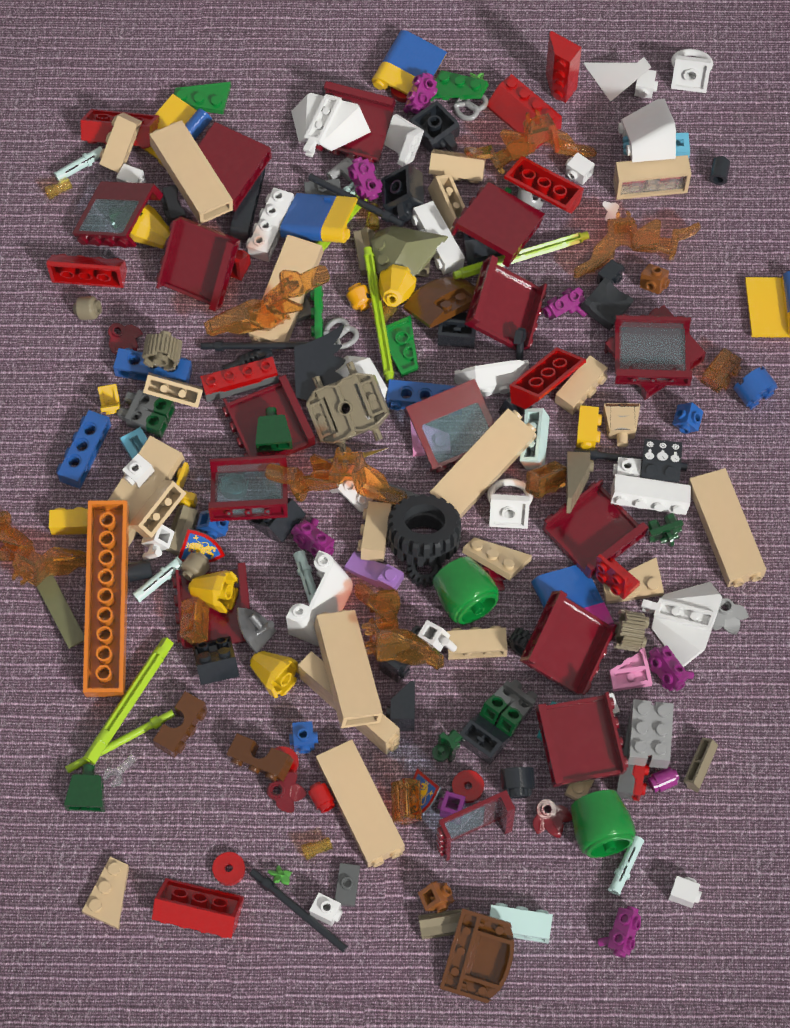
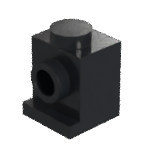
M611 259L598 272L597 283L600 284L606 277L613 285H617L623 278L624 266Z

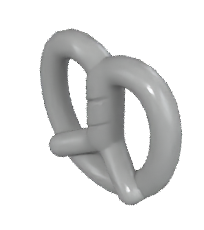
M483 95L481 98L483 104L477 106L470 99H465L462 102L463 100H460L458 97L454 104V111L462 120L472 121L477 118L480 111L488 106V98ZM459 107H467L474 111V113L469 116L464 115Z
M338 317L327 323L323 330V336L329 333L333 325L337 323L344 324L342 333L334 345L341 344L340 339L349 331L354 334L351 340L342 343L340 349L351 347L359 339L358 330L350 326L346 319Z

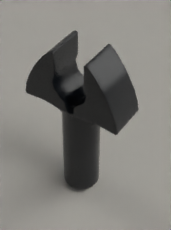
M518 328L514 337L516 360L523 361L524 341L527 339L526 329Z

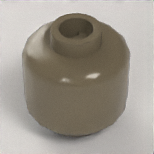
M94 296L78 297L73 305V312L80 320H94L101 314L102 305Z
M200 552L190 553L181 564L183 577L191 581L195 577L205 575L210 568L208 558Z

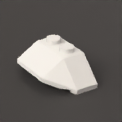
M348 355L344 357L345 363L335 372L344 378L347 377L350 373L346 363L353 361L358 373L376 376L386 401L388 388L372 360L368 357ZM355 384V388L359 395L366 416L368 419H370L369 413L361 396L358 385Z
M512 360L456 370L454 380L456 384L460 385L475 379L483 397L495 393L506 394L510 392L509 385L529 370V360Z

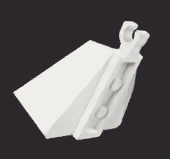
M309 93L291 111L299 143L307 142L303 150L306 151L305 155L308 157H313L316 144L333 151L370 133L359 105L343 101L340 97Z
M711 582L664 594L662 598H659L658 603L644 599L641 607L643 612H654L652 631L664 646L667 645L684 667L705 651L722 596Z

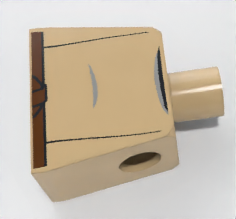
M604 403L603 417L607 435L610 439H617L618 447H627L628 439L635 438L640 404Z

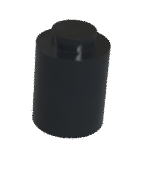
M718 156L712 161L709 180L713 184L723 185L727 183L730 161L725 156Z
M150 559L128 563L129 582L153 577Z

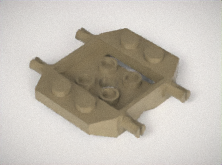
M353 361L346 363L350 374L335 383L323 386L320 376L312 378L316 389H314L306 402L320 442L338 445L342 456L349 453L345 443L346 440L369 430L373 432L375 441L382 440L383 437L379 426L390 414L376 376L358 373ZM355 384L358 385L361 396L369 413L370 419H368L366 416L359 395L355 388ZM344 403H348L350 406V411L347 414H344L341 409Z

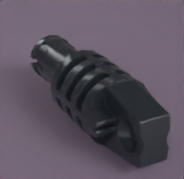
M254 349L239 355L237 360L225 365L223 364L222 368L225 370L272 357L273 352L271 349Z

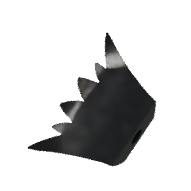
M344 324L320 338L294 347L296 398L308 401L312 392L316 389L312 380L316 376H320L323 386L344 378L335 371L346 360L333 355L342 347V344L334 345V343L341 335Z

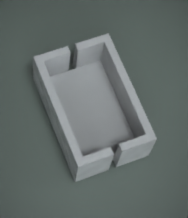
M633 699L630 711L628 765L645 766L648 756H652L649 767L667 769L671 757L674 704L655 702V705H651L652 701Z

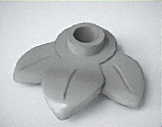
M722 598L713 630L717 631L723 627L728 633L737 634L740 629V620L749 617L746 609L742 605L734 604L728 598ZM726 606L728 610L724 611L721 607Z

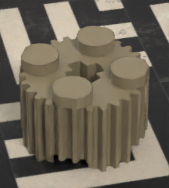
M161 331L160 334L155 335L146 334L142 353L143 364L151 368L154 365L156 367H164L166 371L175 370L176 365L180 362L182 341L172 337L168 331Z
M618 610L620 617L617 622H614L617 627L614 636L616 643H613V648L635 652L639 651L640 648H645L647 637H645L644 633L645 629L649 626V617H645V614L640 612Z

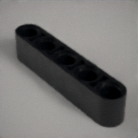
M266 167L236 211H234L230 227L231 237L248 240L250 237Z

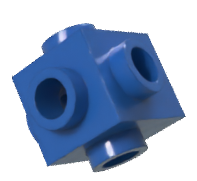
M693 402L679 404L672 424L681 433L689 434L690 432H696L699 430L704 411Z
M209 510L200 513L196 529L206 533L213 539H217L218 537L226 536L229 521L210 522Z
M312 721L292 723L293 733L289 734L290 746L294 745L295 752L306 754L310 753L311 750H315L314 744L318 743L317 731L313 732Z

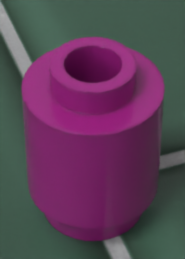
M668 766L667 769L664 768L651 774V777L648 778V783L654 793H660L676 786L679 776L674 768L671 769Z

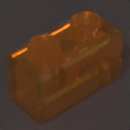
M723 348L702 374L701 383L710 387L716 393H720L722 389L726 390L732 381L730 380L733 375L737 376L742 369L740 366L741 358Z
M552 461L528 471L526 474V492L535 498H543L545 494L556 492L557 489L564 487L567 474L566 466Z
M192 597L183 600L181 603L179 636L192 645L208 640V614L210 606L199 597Z
M403 778L399 781L391 782L393 823L409 825L422 821L420 780Z

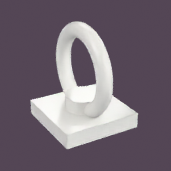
M696 49L677 51L671 59L672 66L674 67L671 89L706 93L709 73L713 67L712 58L707 53Z
M513 478L500 479L494 482L487 492V498L490 503L489 527L528 529L529 505L533 499L531 488L523 481ZM504 486H515L523 490L525 496L495 494V492Z

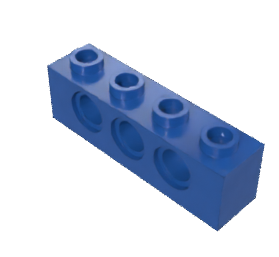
M118 348L113 366L115 376L146 381L149 372L189 384L193 369L192 363L188 359L180 358V362L176 365L175 370L170 372L164 370V367L150 368L143 364V352L134 351L130 348Z
M389 379L386 399L387 406L392 410L405 409L407 406L422 401L421 398L423 397L429 398L455 386ZM408 395L410 398L405 399L403 396ZM462 409L457 410V411H455V412H453V413H450V414H448V415H449V416L461 415Z
M88 410L86 416L82 417L78 432L74 433L72 444L65 451V459L57 467L56 473L60 482L81 489L111 427L109 417ZM90 431H94L91 435L87 434ZM81 447H87L83 451L79 450ZM74 463H79V464H78L77 466H75V467H72V466H71V465L74 464Z

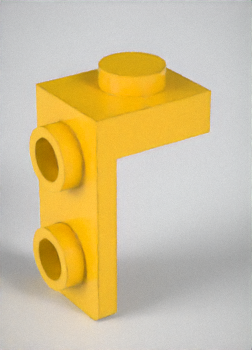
M117 384L98 386L101 412H105L106 415L117 413V409H120Z
M184 462L177 472L178 480L176 484L181 489H183L190 471L187 462ZM185 491L186 495L179 502V505L196 508L198 503L197 495Z

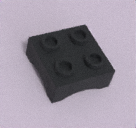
M176 185L162 188V207L169 227L171 222L180 216L186 218L185 211L178 200V188Z
M605 277L583 302L581 309L610 331L615 325L616 315L624 314L634 299L619 291Z

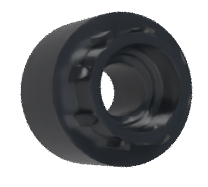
M512 767L499 770L501 791L507 790L511 799L529 798L532 795V789H535L533 767Z

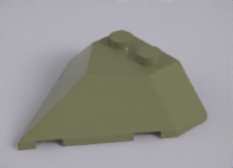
M389 226L376 232L371 240L379 276L381 271L388 269L392 264L408 267L412 276L419 275L437 252L438 246L442 242L444 243L448 236L397 226Z

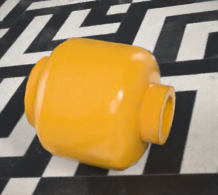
M357 283L348 288L346 297L352 309H360L362 312L370 308L372 302L367 285Z

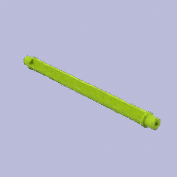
M587 231L578 232L522 249L511 264L582 243L584 240L589 239V233ZM498 256L497 265L505 266L502 264L505 256ZM483 261L453 271L454 279H463L479 274Z
M368 246L364 248L363 257L381 353L383 376L386 383H389V379L394 380V371L381 296L378 289L374 253H372V248Z

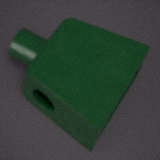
M275 407L266 408V416L258 417L256 433L257 452L293 449L292 438L285 415H277Z
M84 764L82 774L72 775L64 802L67 811L105 812L103 780L100 775H94V765Z

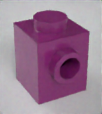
M446 791L444 798H440L437 807L440 810V817L445 818L463 810L466 797ZM461 816L453 821L460 822Z

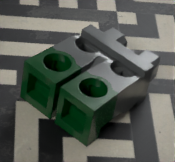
M138 390L137 393L127 392L125 403L129 404L130 408L120 407L117 413L118 418L126 421L128 427L135 429L141 427L143 431L154 434V437L162 439L175 411L174 402L143 393L141 390Z
M516 679L512 682L507 680L484 703L479 715L493 725L497 722L496 727L511 737L515 729L531 713L538 695L533 691L524 693L521 690L522 684Z

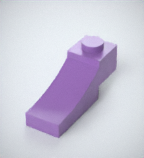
M355 551L344 566V570L377 588L380 586L393 594L404 579L402 571L389 564L385 565L376 561L362 560L361 555Z

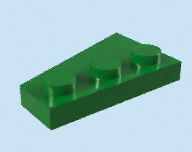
M441 70L435 79L438 91L431 98V101L436 98L449 100V98L458 97L460 100L481 99L489 85L486 80Z
M231 82L175 88L174 95L195 110L200 108L205 112L223 115L231 89Z
M314 284V289H311V300H314V308H311V319H314V326H311V337H315V339L323 336L322 284Z
M410 315L386 325L391 359L401 377L418 370Z

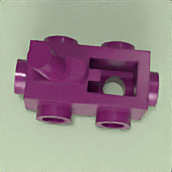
M422 73L414 77L412 88L407 94V101L403 108L405 113L411 111L414 114H418L432 104L430 102L431 98L438 91L436 88L437 82L433 79L434 76L432 74Z
M362 157L353 160V164L347 169L348 175L356 187L357 195L362 200L368 199L372 201L379 197L378 194L382 192V182L380 179H376L374 164L369 162L368 158L363 160Z
M571 287L561 293L562 297L558 299L556 296L546 301L548 305L542 308L543 314L549 320L557 318L567 311L570 314L576 311L582 317L587 315L580 306L585 301L584 292L580 287L574 290Z
M313 518L310 523L304 520L299 525L296 524L291 530V534L294 535L293 541L298 544L300 549H306L314 558L319 550L332 556L335 540L317 528L319 523L317 519Z
M667 645L661 648L655 647L649 652L650 658L648 662L650 670L659 676L662 680L661 685L665 689L679 691L686 685L685 681L687 679L694 678V672L686 671Z
M627 906L626 909L619 907L613 929L610 930L608 937L598 938V945H608L607 947L614 952L613 955L621 958H625L626 955L630 956V952L635 946L636 932L641 926V916L638 914L639 909Z

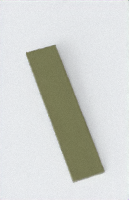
M52 573L34 581L68 648L70 649L84 642V634Z

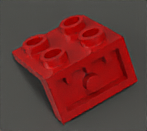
M601 554L597 556L595 576L600 583H605L614 595L620 596L624 600L640 586V581L613 558L608 561Z

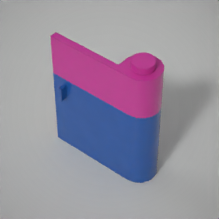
M576 565L539 575L531 581L543 608H545L552 591L562 590L567 593V599L607 624L614 623L592 578H588Z

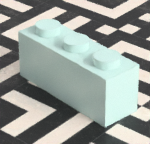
M544 408L525 409L524 423L527 424L529 422L536 429L535 433L537 435V438L520 455V462L526 470L545 469L550 417Z
M503 903L491 905V917L511 922L513 938L549 943L553 914H549L546 910L528 911V908L517 906L516 909L509 908L508 905Z

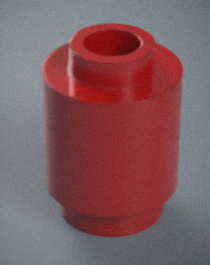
M316 782L310 786L308 794L317 810L325 813L335 807V800L326 783Z

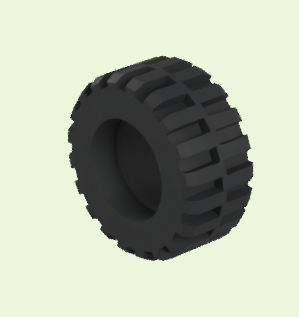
M420 494L416 497L412 495L407 500L405 498L401 500L399 504L392 508L388 516L387 542L392 553L395 556L397 555V558L401 561L405 560L410 565L417 564L418 567H423V565L432 567L436 563L439 565L444 563L445 559L449 560L459 549L462 522L460 514L450 502L446 503L447 501L443 498H436L435 495L425 496V494ZM416 527H430L437 530V532L432 534H419L413 532L411 529Z

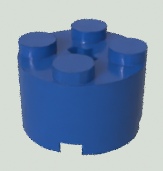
M762 366V368H756L743 377L742 384L737 383L733 390L746 407H749L751 410L759 404L758 401L762 398L765 400L770 398L774 394L773 391L778 387L768 371Z

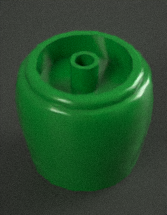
M468 556L453 560L444 566L435 575L432 582L448 617L453 622L462 625L473 623L487 615L495 607L499 599V591L493 579L475 560Z
M600 790L587 794L574 801L571 805L574 835L577 845L583 854L590 858L606 857L623 851L633 843L636 834L634 822L621 797L615 790Z

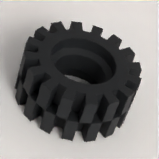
M436 563L435 566H432V571L427 575H422L417 571V564H407L408 578H411L413 584L416 582L418 587H420V584L423 585V588H426L428 584L431 587L433 586L432 582L435 575L442 569V564Z
M517 627L507 640L508 646L521 657L532 634L528 630L525 631L524 628L520 629Z

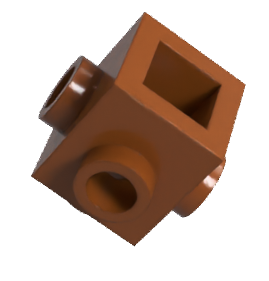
M649 263L641 273L640 288L660 295L669 286V270Z
M434 881L418 892L425 911L441 913L449 908L448 906L455 902L452 890L447 883Z

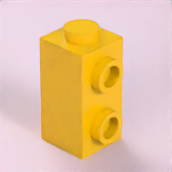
M580 405L577 448L595 449L596 442H600L601 431H597V425L601 426L602 414H598L599 407Z
M76 507L74 509L56 508L55 510H49V529L51 535L87 534L88 509Z

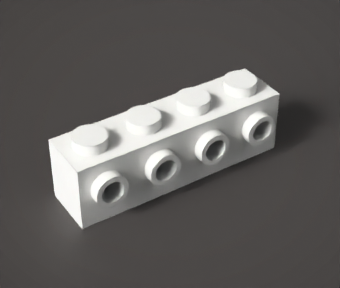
M273 188L271 194L267 195L266 206L261 209L260 219L253 227V235L251 238H248L246 243L248 254L251 257L267 262L270 261L281 236V223L294 199L293 193Z
M431 201L414 207L411 221L414 226H417L419 231L448 236L447 240L438 246L437 252L433 256L436 267L441 269L443 275L462 268L465 257L434 202Z
M615 474L611 485V504L682 515L687 514L690 506L691 485Z

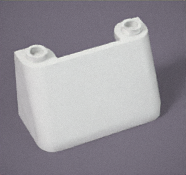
M657 99L624 117L621 119V123H618V133L622 134V137L627 136L629 139L626 151L627 156L631 157L632 162L676 159V127L665 99Z
M320 550L315 557L314 565L318 570L317 576L322 580L310 605L295 604L290 608L286 616L289 635L319 646L314 628L316 615L323 612L334 613L343 610L353 589L352 580L331 555Z

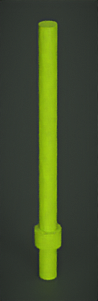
M172 709L158 717L156 715L150 718L149 722L113 740L107 745L102 755L153 728L161 727L162 723L175 717ZM82 757L65 766L68 773H71L89 762Z

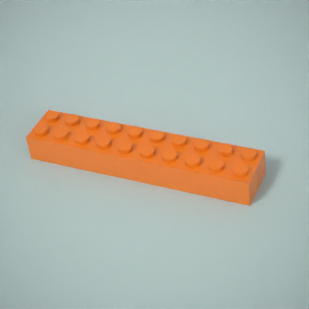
M127 500L88 501L83 693L85 697H123L125 694L129 505Z

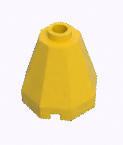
M147 204L129 236L134 242L163 249L171 231H169V226L158 212Z
M392 264L388 269L380 272L378 289L387 306L396 307L409 299L415 292L417 279L415 276H412L408 267Z
M227 570L206 574L192 579L188 590L190 595L196 600L218 612L227 613L229 612L227 609L231 610L234 608L238 596V588H235L238 578L232 571Z
M265 651L255 653L252 656L250 667L271 696L274 698H278V694L284 696L295 685L297 678L294 676L296 672L299 674L298 662L296 660Z

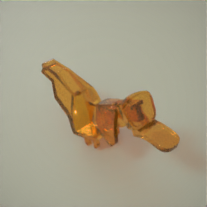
M535 110L536 116L530 118L529 112L525 114L526 120L523 123L524 133L502 129L500 136L506 146L504 149L495 152L492 145L480 148L465 147L464 153L468 157L477 159L490 158L499 174H505L503 167L512 160H519L521 156L526 157L534 153L537 146L543 142L550 143L555 153L572 157L577 152L584 157H595L597 155L594 147L575 144L568 133L556 128L549 113L540 115L538 110Z
M626 211V218H621L620 212H617L616 219H607L605 237L594 247L591 260L575 267L573 276L579 278L597 271L611 259H614L615 249L621 245H626L635 252L657 253L658 251L669 254L668 261H672L676 254L678 242L695 235L700 230L701 225L697 222L683 229H673L671 238L660 237V220L654 219L640 229H637L635 220L631 218L629 211Z
M319 265L301 274L297 271L282 270L279 273L280 283L263 297V300H248L208 319L203 323L206 334L216 336L225 332L244 334L258 330L270 331L276 326L284 324L283 321L291 319L290 315L287 314L304 309L302 304L288 298L300 297L314 288L326 284L330 279L328 269L323 265Z
M337 447L332 462L313 454L310 457L313 472L307 476L298 467H283L276 464L267 465L265 471L267 479L278 483L290 484L291 492L299 502L304 501L310 491L337 489L345 481H353L356 492L359 495L377 501L396 505L404 498L407 500L405 491L389 486L384 474L365 462L362 452H352L349 447H346V452H341L340 447Z
M8 511L0 512V541L3 543V546L0 548V561L12 562L14 567L13 581L17 577H21L23 580L20 581V585H25L28 581L37 587L48 576L68 575L78 567L86 568L87 552L81 550L52 547L43 555H39L33 547V542L18 529L10 525V513Z
M362 582L355 585V595L358 600L369 608L370 613H375V620L371 618L368 623L362 624V629L367 628L365 635H369V641L364 642L365 647H370V649H366L367 654H374L377 662L396 660L412 666L427 663L436 670L444 667V655L435 649L433 645L409 630L398 629L397 614L400 609V596L397 590L386 589L375 593Z

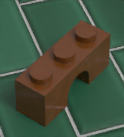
M186 691L174 707L176 714L184 718L183 723L177 728H171L163 724L153 739L155 747L174 758L178 753L181 754L183 752L186 740L194 735L199 720L202 721L207 714L206 703Z
M237 733L226 754L231 759V763L238 767L244 765L248 767L250 772L257 775L261 772L271 781L276 782V780L284 782L294 761L291 756L271 747L269 753L264 758L257 759L256 752L259 745L253 739Z

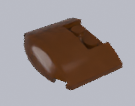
M453 276L440 277L418 288L410 296L406 304H404L403 309L427 327L432 328L469 309L476 286L464 278L454 279Z
M462 908L439 989L489 1003L491 1001L490 998L499 992L504 985L511 969L514 955V938L511 922Z

